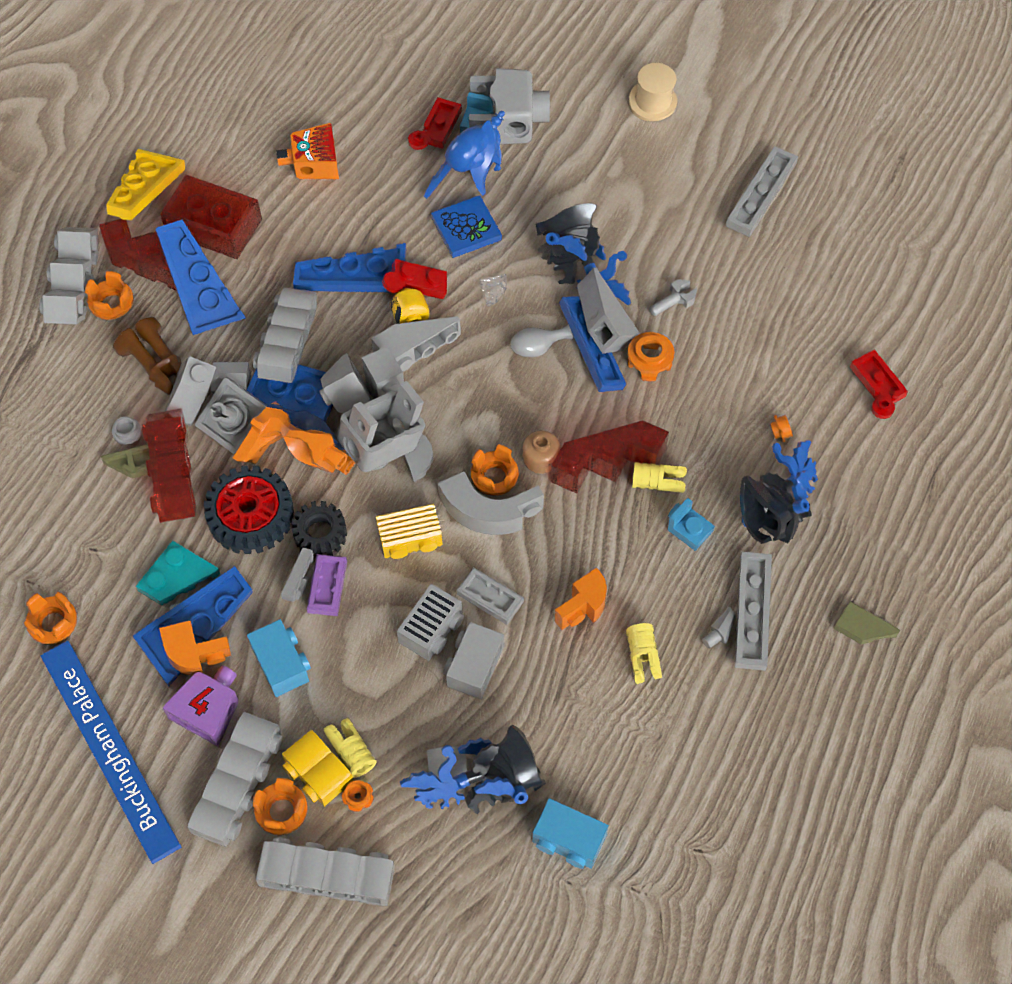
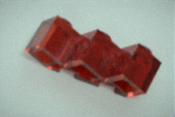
M120 218L99 224L112 265L121 269L126 267L133 270L136 275L153 282L156 280L167 284L168 288L177 291L156 231L132 238L127 220Z
M183 409L148 414L146 424H142L144 440L148 441L150 459L146 460L148 476L152 477L154 496H150L152 513H158L160 523L195 517L197 506L191 482L192 467L187 448L188 433Z
M642 420L564 442L551 465V482L577 494L589 471L616 482L628 460L634 463L658 465L667 449L669 431Z

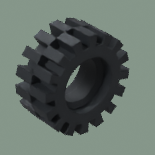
M316 501L311 502L312 507L309 509L306 504L301 507L302 513L297 510L295 513L296 520L292 519L291 523L296 546L299 547L300 552L304 547L313 550V557L314 554L323 555V553L333 556L332 550L338 553L341 550L340 544L345 545V536H347L345 519L341 510H336L335 505L332 503L327 507L326 501H321L320 506H317ZM317 522H326L331 527L329 534L321 538L311 537L308 534V530L311 525Z

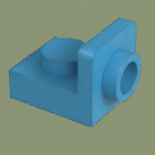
M468 93L467 108L460 124V133L469 128V114H494L493 100L489 96Z
M687 498L682 504L677 503L668 514V518H670L668 531L696 551L711 535L715 526L692 509L693 501Z

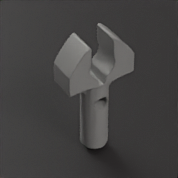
M690 280L674 281L670 285L672 294L650 306V313L656 316L677 303L683 304L687 309L694 304L697 288L687 294H680V292L690 287Z

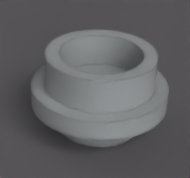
M120 417L112 427V435L115 441L120 444H131L140 437L141 427L139 422L131 417Z

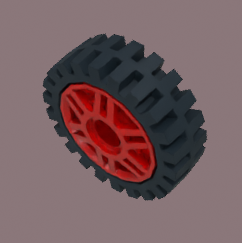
M241 466V472L238 473L236 468L229 470L230 476L228 477L223 473L219 476V483L216 481L212 483V491H207V501H204L206 522L214 539L227 550L231 547L232 551L238 554L240 550H243L244 554H251L253 549H256L258 554L264 552L263 547L265 546L268 549L275 547L274 541L280 543L284 539L283 533L288 534L292 519H294L292 497L284 480L282 481L276 473L273 475L270 469L265 468L261 471L260 466H253L252 470H249L248 466ZM247 508H255L251 512H244Z

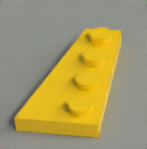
M138 149L135 153L136 159L131 160L128 173L123 174L121 185L115 188L106 204L107 214L123 220H133L185 170V160Z

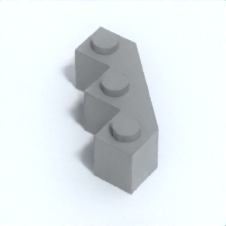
M64 227L57 231L54 238L55 250H58V259L50 262V266L47 268V280L51 282V291L42 295L43 298L40 299L39 310L43 315L44 323L77 325L85 319L87 308L84 306L83 300L85 296H88L85 293V287L89 279H94L93 274H91V265H97L99 256L98 228Z

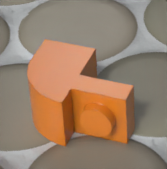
M191 621L159 628L170 664L183 674L193 676L196 672L203 673L201 663L207 662L208 665H214L225 661V657L231 656L227 636L196 644Z

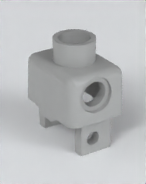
M496 68V76H470V93L489 96L495 104L496 113L498 114L501 110L505 112V115L502 117L504 120L497 127L501 138L500 145L529 143L532 140L533 123H549L550 90L533 91V76L529 70ZM469 114V128L475 125H484L486 121H491L495 114Z
M405 381L399 384L398 391H391L365 404L358 402L353 405L352 410L343 413L340 419L337 439L361 471L370 472L382 469L389 462L416 449L425 428V422L419 416L424 402L411 385ZM400 421L403 423L405 431L403 430Z

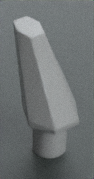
M730 607L711 625L712 632L702 639L707 648L710 649L719 641L727 643L736 617Z

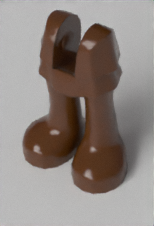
M155 317L144 318L136 323V333L132 328L124 330L115 340L113 349L122 357L133 355L149 375V380L155 383V387L167 395H171L173 384L168 378L173 374L177 378L182 364L181 359L170 351L161 338L162 327ZM138 336L152 347L161 361L157 363Z

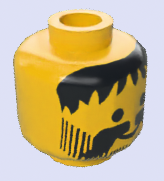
M402 289L391 300V311L396 324L425 321L430 316L429 307L424 295L416 289Z

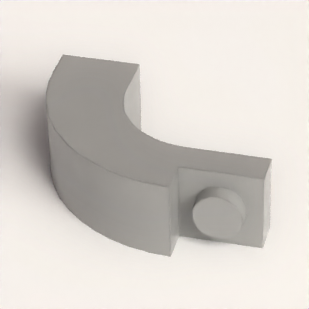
M465 471L438 483L439 497L448 513L464 527L483 534L503 535L522 530L523 517H532L543 509L544 494L539 486L508 499L494 500L479 494L472 486Z

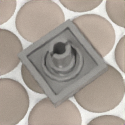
M225 377L196 421L195 426L235 454L252 427L250 424L251 420L257 417L268 405L233 380Z

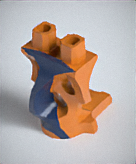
M276 402L269 404L257 417L251 420L250 424L252 427L233 456V459L238 462L256 464L269 445L284 438L292 455L300 462L330 473L337 469L347 475L355 464L352 458L346 454L347 452L325 421L306 411L286 409Z

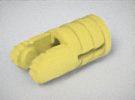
M635 462L632 488L638 487L640 489L648 488L651 490L657 489L659 491L682 493L686 487L684 482L674 479H663V477L686 476L687 468L684 466Z
M649 623L635 624L626 629L636 684L645 681L642 662L649 661L653 677L655 679L662 678L658 650L656 649L657 646L653 634L654 628Z
M349 718L341 721V728L346 737L345 740L334 725L326 726L324 728L325 735L353 778L366 774L376 765L375 758L367 749L366 744Z

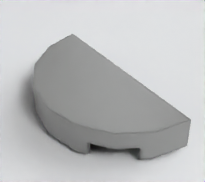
M423 434L416 449L404 455L413 482L423 478L431 467V463H433L432 445Z
M302 548L282 590V599L293 602L295 599L301 598L309 580V577L304 575L309 564L313 563V550Z

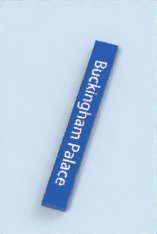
M66 641L40 655L151 863L155 864L182 848L70 642Z

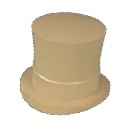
M650 63L640 69L638 84L633 87L629 96L630 109L639 119L659 121L669 117L675 111L677 96L673 89L677 79L675 72L669 66L662 63Z

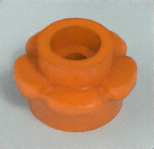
M775 415V421L770 423L775 439L781 438L782 442H785V439L793 437L791 427L786 415L780 417Z
M360 780L352 781L342 793L343 803L348 805L351 811H362V808L371 806L374 800L372 795L373 789L367 782ZM361 794V798L357 799L355 795Z

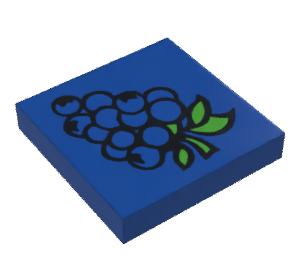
M480 195L431 213V218L452 258L502 240V234Z

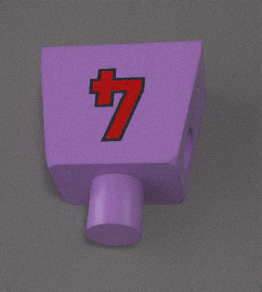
M221 665L213 678L202 672H196L164 705L163 710L169 720L218 747L238 705L239 700L235 691L229 688L237 675L234 671Z

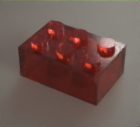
M187 174L160 213L163 225L183 220L199 246L237 260L262 221L258 199Z

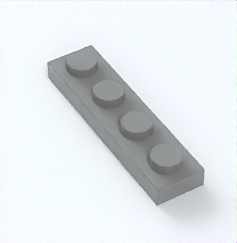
M774 146L729 215L726 227L750 237L797 164L798 156Z
M741 552L735 668L766 671L772 554Z

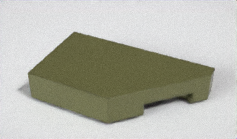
M154 443L101 456L104 465L132 479L161 471Z
M851 601L834 627L835 630L859 644L871 643L874 640L889 637L890 639L896 638L900 632V629Z

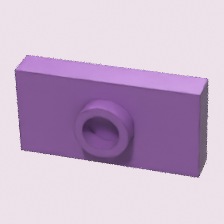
M317 554L307 605L308 613L338 616L347 567L346 557Z

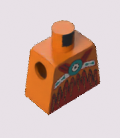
M331 123L293 132L290 135L292 148L276 150L278 165L294 164L296 177L299 179H339Z

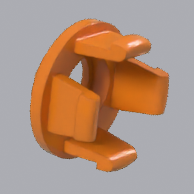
M107 271L106 281L98 284L94 280L89 279L85 287V293L88 295V307L98 318L106 320L119 318L125 315L133 305L134 296L132 290L122 281L121 275L117 272ZM116 295L119 297L120 304L111 308L108 303H103V300L108 296Z
M645 332L637 335L628 346V367H635L641 372V380L656 381L658 373L664 370H671L675 354L673 344L667 337L656 332ZM660 346L662 352L659 356L647 357L642 353L641 347L658 350Z
M498 444L495 451L484 453L480 449L477 450L471 462L473 463L471 467V480L479 491L487 495H502L509 492L516 485L519 470L517 463L511 456V449ZM496 467L504 471L505 479L500 483L494 484L493 480L484 475L488 469Z
M57 592L55 596L46 598L36 593L26 602L29 611L24 625L30 636L37 642L55 644L65 640L74 631L77 624V613L74 606L62 593ZM52 613L62 615L63 619L52 628L53 631L47 632L43 629L42 623L46 616Z
M277 778L276 783L267 786L262 791L257 790L253 797L255 818L259 826L270 834L286 835L292 833L303 824L307 816L308 804L306 797L297 786L293 785L294 782L292 780ZM278 800H287L294 808L292 816L283 822L275 821L270 815L272 805Z

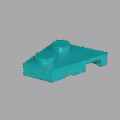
M172 540L138 582L136 588L138 592L162 606L174 600L177 595L195 589V584L211 576L212 579L218 577L220 571L218 567Z

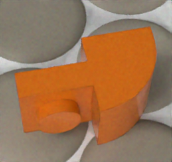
M595 568L572 584L573 598L555 609V622L561 630L569 625L571 627L578 625L585 618V614L593 623L602 615L605 608L607 585L604 576L598 568Z

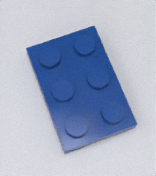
M299 364L292 383L258 378L256 369L247 388L249 393L266 405L276 402L292 411L309 412L325 422L333 407V404L328 406L320 394V390L323 389L320 379L326 372Z

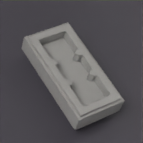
M474 567L457 589V595L508 625L524 602V597Z

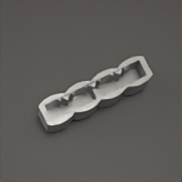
M284 287L281 294L275 296L274 313L269 314L267 333L263 332L261 336L260 352L256 351L254 355L253 368L257 369L258 378L288 383L293 382L298 363L302 357L304 344L307 341L310 327L316 314L317 292Z
M243 712L234 728L230 741L221 754L215 771L205 787L202 798L189 820L187 828L191 834L227 847L231 840L235 841L242 827V823L239 822L244 811H250L255 795L253 791L258 782H263L268 774L270 765L267 764V761L272 753L276 754L282 745L283 736H281L278 724Z
M279 837L274 838L273 842L264 841L256 876L258 886L274 890L293 891L307 895L388 906L395 869L394 861L389 860L388 855L371 852L369 856L356 855V850L346 847H339L337 851L324 850L325 847L323 845L313 842H307L305 846H294L291 840Z

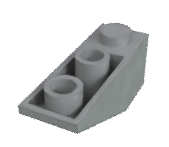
M593 268L577 285L587 330L602 354L623 351L632 339L640 333L597 268Z
M457 316L394 324L371 338L373 352L388 346L401 370L404 372L418 360L431 356L436 349L454 342L461 335L460 319Z

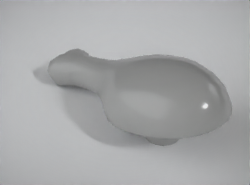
M569 325L558 330L532 327L517 332L513 336L510 346L520 356L538 357L546 353L554 342L562 339L572 340L574 336Z

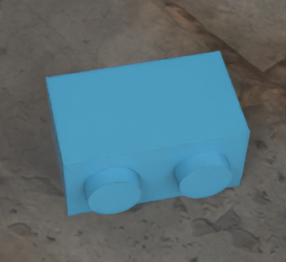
M281 619L247 634L251 648L275 697L310 682L306 672L311 669L304 652L297 653L294 645L298 644L297 638L291 627L285 629Z
M549 798L533 831L532 842L536 843V847L546 854L553 855L555 852L566 857V861L574 867L583 869L586 866L592 869L607 836L609 825Z

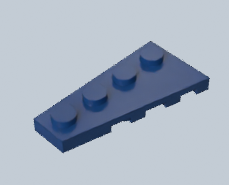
M179 220L155 228L192 335L245 319V315L239 309L232 295L202 252V249L184 221Z
M406 243L397 244V248L384 250L383 247L374 248L372 253L357 255L356 252L346 253L344 257L332 259L329 256L295 262L293 287L294 289L306 291L389 292L382 284L383 277L386 273L392 272V264L395 259L406 261Z
M234 566L133 635L138 646L168 687L181 672L170 664L159 628L191 621L196 644L210 641L253 593L252 588Z

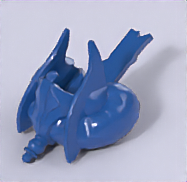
M501 110L498 114L495 113L491 121H486L484 125H475L464 130L452 140L445 151L444 156L446 160L444 164L441 165L436 175L432 177L425 191L424 197L426 199L432 195L452 168L458 172L470 170L478 191L482 196L485 195V180L492 163H496L494 171L501 170V138L497 127L504 120L502 118L505 115L504 111Z

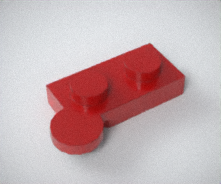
M437 97L424 123L423 131L417 130L409 135V146L415 150H422L428 145L443 149L462 112V104Z
M395 259L392 264V272L384 275L382 284L391 293H398L403 288L416 289L426 296L444 299L447 294V271Z
M874 349L851 361L850 368L875 399L871 406L872 413L880 419H887L894 413V403L905 398L908 390Z

